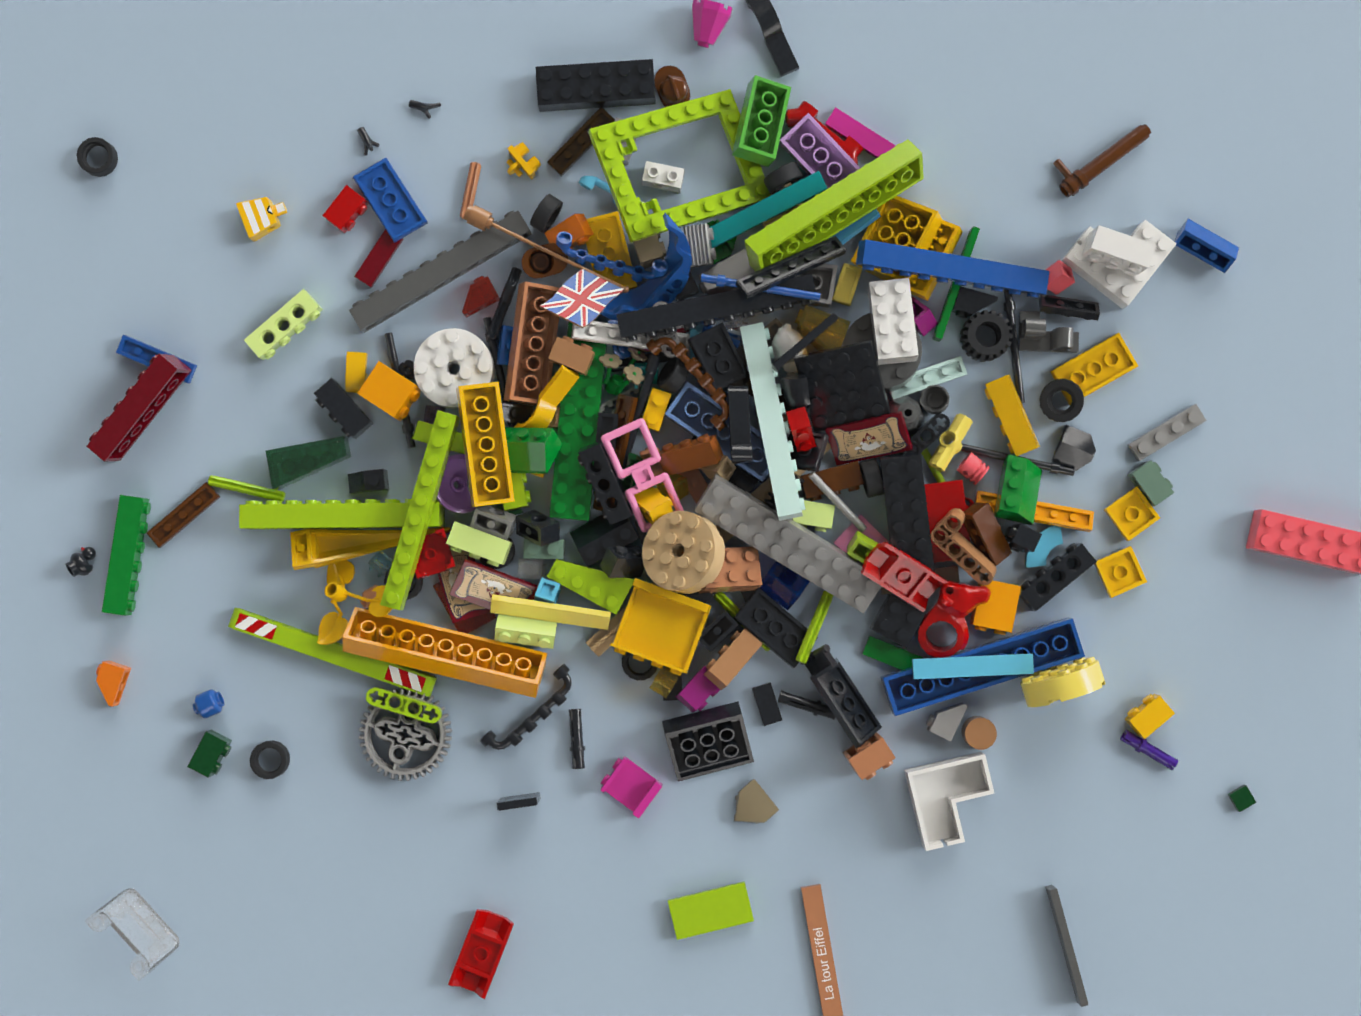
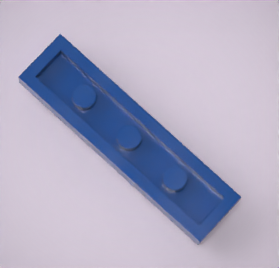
M127 335L122 336L116 353L148 367L151 365L150 360L155 355H172ZM177 357L192 370L184 380L186 383H191L197 365Z

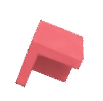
M1060 260L1045 269L1050 271L1047 289L1055 295H1058L1075 283L1072 269Z

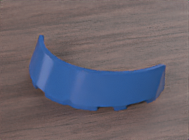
M666 213L663 215L665 226L669 231V246L664 259L668 264L666 275L653 280L649 279L627 293H621L600 313L611 320H617L616 314L650 308L660 301L669 304L675 300L676 295L681 293L689 278L690 267L692 266L690 245L684 232Z

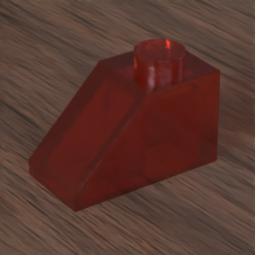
M480 276L470 285L462 310L466 318L499 301L500 297L488 276L485 278Z

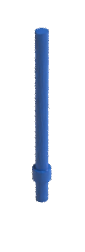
M719 274L718 276L701 275L700 282L716 284L717 287L730 286L738 288L736 286L737 279L726 278L725 275ZM774 286L763 291L819 301L821 293L780 286Z

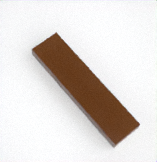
M208 482L204 483L151 528L147 535L158 548L163 547L220 498L219 494L212 486L208 485Z

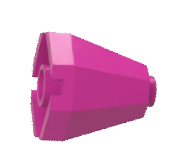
M693 0L694 40L698 42V46L709 48V45L715 44L731 18L732 7L728 6L726 10L724 4L710 0H701L699 2V0Z

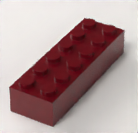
M155 355L150 360L151 365L147 370L139 374L136 384L127 389L125 398L114 406V412L102 421V427L99 431L90 436V442L86 447L104 462L122 460L192 371L175 355Z

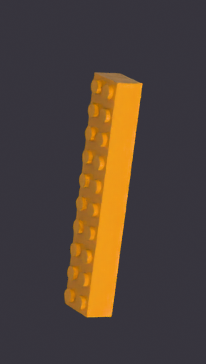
M359 607L354 608L343 635V652L533 698L537 696L547 659V653L388 614L384 617H375L369 610Z

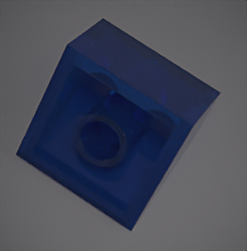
M775 561L762 578V586L759 588L786 610H789L801 596L810 581Z

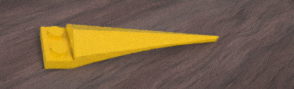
M442 527L445 533L451 531L449 527ZM428 528L426 535L442 528ZM304 529L290 532L292 567L294 570L310 567L319 568L396 547L402 530Z

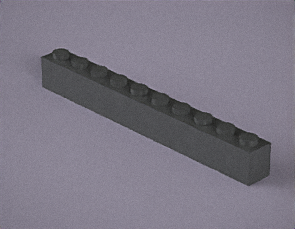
M510 211L504 215V219L501 221L493 222L524 238L532 235L519 211ZM492 226L490 229L482 232L480 230L476 231L467 241L457 242L450 251H442L433 261H425L416 271H408L399 281H391L386 285L387 288L382 291H374L367 300L357 301L349 311L360 330L365 333L521 240Z

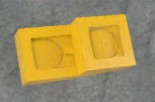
M347 351L346 392L358 393L366 381L368 375L366 374L367 353Z

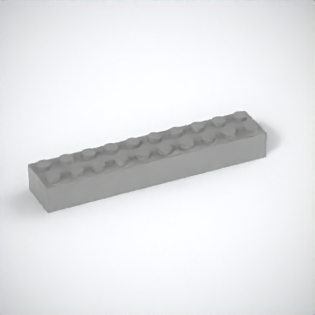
M717 474L714 475L695 505L694 511L863 614L882 587L861 573L864 563L852 559L846 552L792 519L779 521L776 510Z

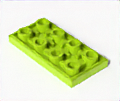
M745 881L668 900L677 940L754 921Z

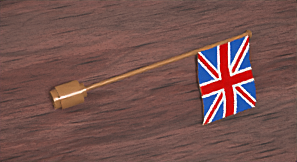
M469 205L463 219L468 224L482 231H485L486 228L490 229L492 226L580 269L579 272L562 285L551 299L539 307L581 328L593 322L618 295L629 291L628 286L624 287L493 223V213L481 207Z

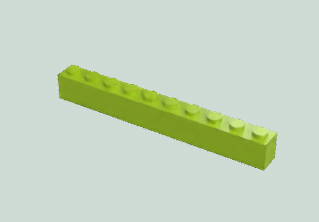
M437 410L380 603L382 606L404 610L460 421L457 415Z

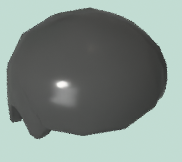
M931 385L921 392L919 402L925 412L933 415L942 413L947 409L950 397L944 387Z

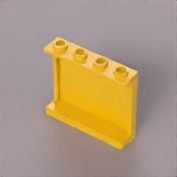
M635 578L633 591L614 642L610 646L615 647L614 651L625 655L626 652L634 654L632 658L642 662H644V659L652 661V666L660 669L663 668V665L671 668L669 672L676 675L687 674L712 606Z

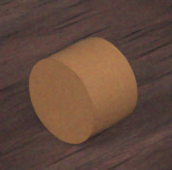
M970 717L962 726L963 740L975 749H987L996 740V727L990 720L984 717Z

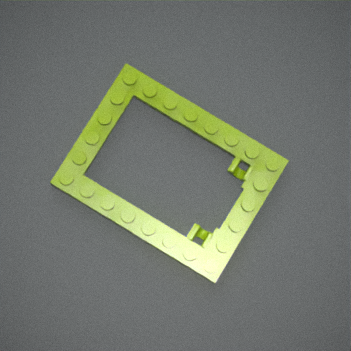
M731 89L589 129L588 134L630 242L667 232L668 229L663 219L665 213L680 228L756 204L772 195L764 183L765 176L760 164L736 156L734 157L744 180V186L662 211L657 198L651 199L646 203L641 202L639 197L636 198L622 161L625 160L623 156L637 152L638 149L634 142L635 138L718 115L733 151L741 115ZM622 142H626L627 146L623 147ZM652 209L653 213L649 214L648 210Z

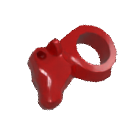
M947 580L948 583L941 586L938 601L924 616L918 629V641L921 648L928 655L939 658L949 657L957 651L965 649L969 639L965 616L980 604L988 602L991 592L986 586H973ZM938 621L947 622L956 629L957 638L951 645L945 647L934 645L926 634L928 627Z

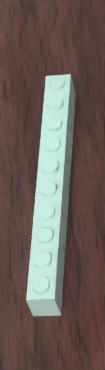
M763 322L742 326L740 331L778 519L782 521L803 516L802 510L806 509L804 499L799 498L798 491L802 489L800 480L795 479L794 472L798 471L796 460H791L790 453L794 452L792 441H787L786 434L790 433L788 421L783 422L782 415L786 414L784 402H779L778 396L782 395L780 383H775L774 377H778V373L772 368L773 348L772 346L768 347L767 340H770L769 329L764 328Z

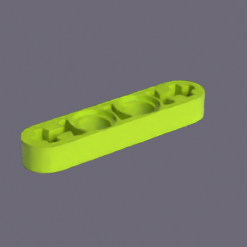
M380 687L371 688L366 693L367 702L382 709L427 723H436L442 717V710L439 706ZM378 691V695L381 697H385V693L388 694L385 699V705L382 704L384 700L377 699L373 701L371 694ZM393 696L400 700V705L397 708L390 706L389 700ZM412 702L417 703L419 706V711L416 714H412L408 710V706ZM423 705L426 706V711H432V709H435V713L438 714V716L434 717L433 719H430V715L424 713L423 717H421L420 714L423 711Z

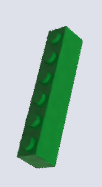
M120 495L102 606V612L126 616L132 615V612L135 610L136 601L134 596L139 587L137 577L142 568L140 557L145 549L143 538L148 530L146 519L151 510L150 499Z

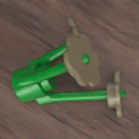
M628 347L632 360L623 369L621 376L615 374L610 377L611 369L618 368L622 364V360H620L618 355L606 353L599 358L603 366L607 367L603 383L606 384L605 389L608 393L619 395L630 381L635 385H639L644 380L642 370L634 366L636 360L645 361L648 359L643 351Z

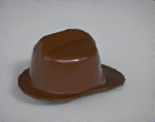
M670 65L658 70L654 82L664 107L690 100V89L684 74L679 68Z
M556 243L540 245L568 259V256L562 252ZM535 247L527 250L522 258L524 272L529 277L535 279L558 274L568 264Z

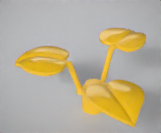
M348 560L328 565L327 585L324 592L327 597L332 599L330 602L335 606L338 613L329 612L322 618L319 625L317 643L329 645L343 638L348 620L342 618L343 612L337 602L346 600L347 596L370 602L369 612L375 617H384L389 614L393 608L380 605L386 585L373 588L372 591H376V597L373 599L350 593L346 590L345 584H349L354 578V565Z

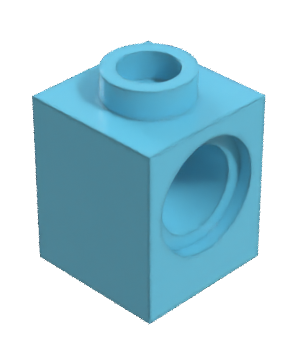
M541 577L535 593V601L556 604L561 592L560 583Z

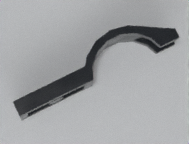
M745 0L749 9L753 11L758 20L765 44L780 76L783 77L798 70L799 65L786 40L779 18L770 0Z

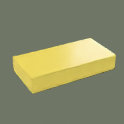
M843 263L832 301L851 306L862 268Z

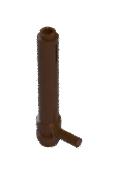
M1146 124L1139 125L1083 168L1077 169L1073 173L1070 172L1060 159H1057L1053 164L1065 177L1059 185L1061 192L1066 197L1076 195L1079 189H1084L1091 180L1148 139L1151 134L1150 128Z

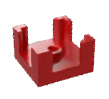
M444 528L425 536L415 570L418 580L456 568L450 547L446 544L447 537Z

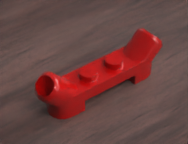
M803 101L798 108L787 109L785 115L786 126L794 127L809 113L858 165L857 157L863 151V147L850 135L843 141L816 119L818 110Z

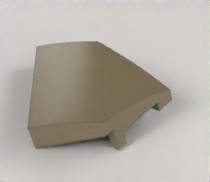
M755 779L745 785L738 792V795L735 796L736 812L734 821L756 824L765 823L779 810Z

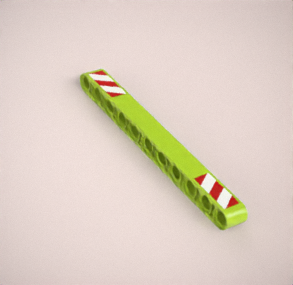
M235 607L228 627L400 688L415 693L417 691L420 695L425 693L427 697L431 696L437 679L435 676L409 667L343 652V644L338 642L329 645L318 644V635Z

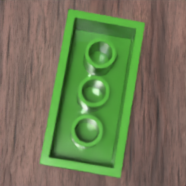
M757 75L751 79L746 89L732 156L766 167L772 164L776 159L791 87Z

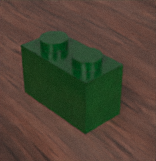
M213 730L206 731L187 767L208 778L214 774L217 775L222 767L220 762L231 750L229 745L232 740Z

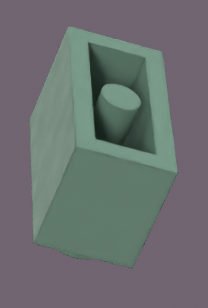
M1150 460L1140 465L1127 476L1135 487L1138 486L1153 507L1172 495L1174 491L1172 490L1173 485L1167 478L1164 479L1160 473L1161 468L1159 465Z
M524 539L523 558L565 560V540L560 539L540 547Z

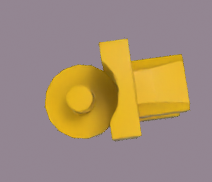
M523 142L515 147L510 145L507 149L516 162L514 163L512 159L506 162L510 166L507 170L508 174L516 173L520 177L523 175L520 170L522 168L532 180L536 176L535 172L540 168L541 163L535 156L527 162L523 159L530 152Z

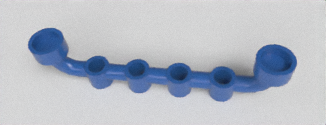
M565 231L557 234L556 245L564 254L575 258V263L581 266L585 265L586 262L594 264V269L597 271H603L607 267L613 269V274L618 277L628 273L632 275L631 278L635 282H641L643 278L657 279L667 273L668 264L662 259H657L653 262L652 272L640 265L632 267L626 265L622 260H608L602 254L594 256L588 254L584 249L573 250L569 248L572 245V235Z

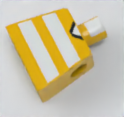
M268 197L236 203L248 237L253 242L279 228L281 224L278 216L288 213L283 202L273 205Z

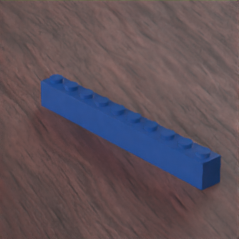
M867 239L859 241L856 265L862 266L863 270L874 271V268L881 269V273L893 274V271L900 272L899 275L904 277H911V274L918 275V279L930 280V277L937 278L936 282L948 283V280L955 281L954 285L966 286L968 283L973 284V288L985 289L986 286L991 287V291L1003 292L1004 289L1009 290V294L1021 295L1022 292L1027 293V297L1038 298L1039 295L1047 294L1050 271Z

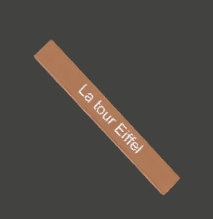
M821 885L801 887L822 1014L823 1016H843Z

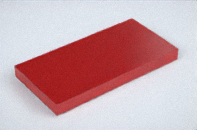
M962 479L924 484L930 535L936 524L950 510L954 508L961 509L963 512L966 510ZM951 518L953 522L958 523L956 518ZM963 523L958 532L970 542V536ZM938 530L939 534L945 535L943 531ZM931 540L934 563L952 561ZM952 544L955 548L960 549L957 544Z

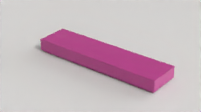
M836 107L825 123L826 127L845 139L850 135L863 147L864 151L875 158L896 146Z

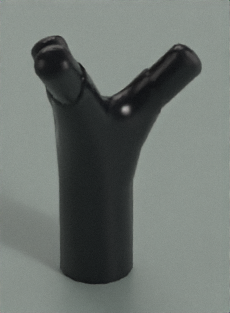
M414 100L409 101L410 108L422 111L428 119L431 118L428 109L441 106L440 102L429 104Z
M360 127L357 130L364 144V155H368V149L373 151L372 145L379 147V143L374 142L369 137L364 127Z

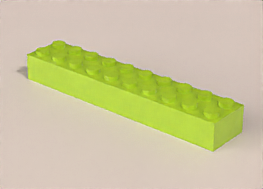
M907 139L897 144L888 152L881 154L872 162L865 164L859 170L849 174L843 180L833 184L822 193L815 195L814 198L806 203L799 205L793 211L783 215L777 221L767 225L756 234L751 235L748 239L744 240L749 265L756 272L825 241L924 179L922 152Z
M347 499L345 503H341L338 500H325V504L317 500H305V504L298 500H285V504L278 500H266L265 504L262 501H246V504H239V529L403 528L411 499H405V503H400V500L385 499V503H381V500L365 499V503H361V500ZM437 499L428 527H445V508Z

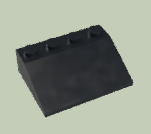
M739 701L662 721L678 782L754 762Z

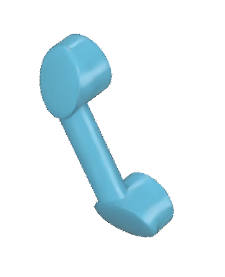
M583 176L578 182L588 190L592 191L593 187L597 186L612 194L608 183L598 177Z

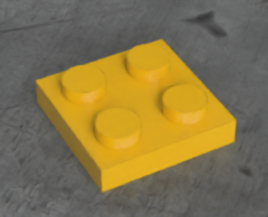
M1138 486L1104 509L1126 541H1130L1160 519Z
M1131 546L1103 557L1094 564L1109 598H1113L1147 582Z

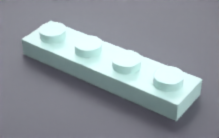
M959 356L916 371L913 378L905 386L890 392L891 398L897 399L924 390L928 386L939 385L967 375L962 357Z

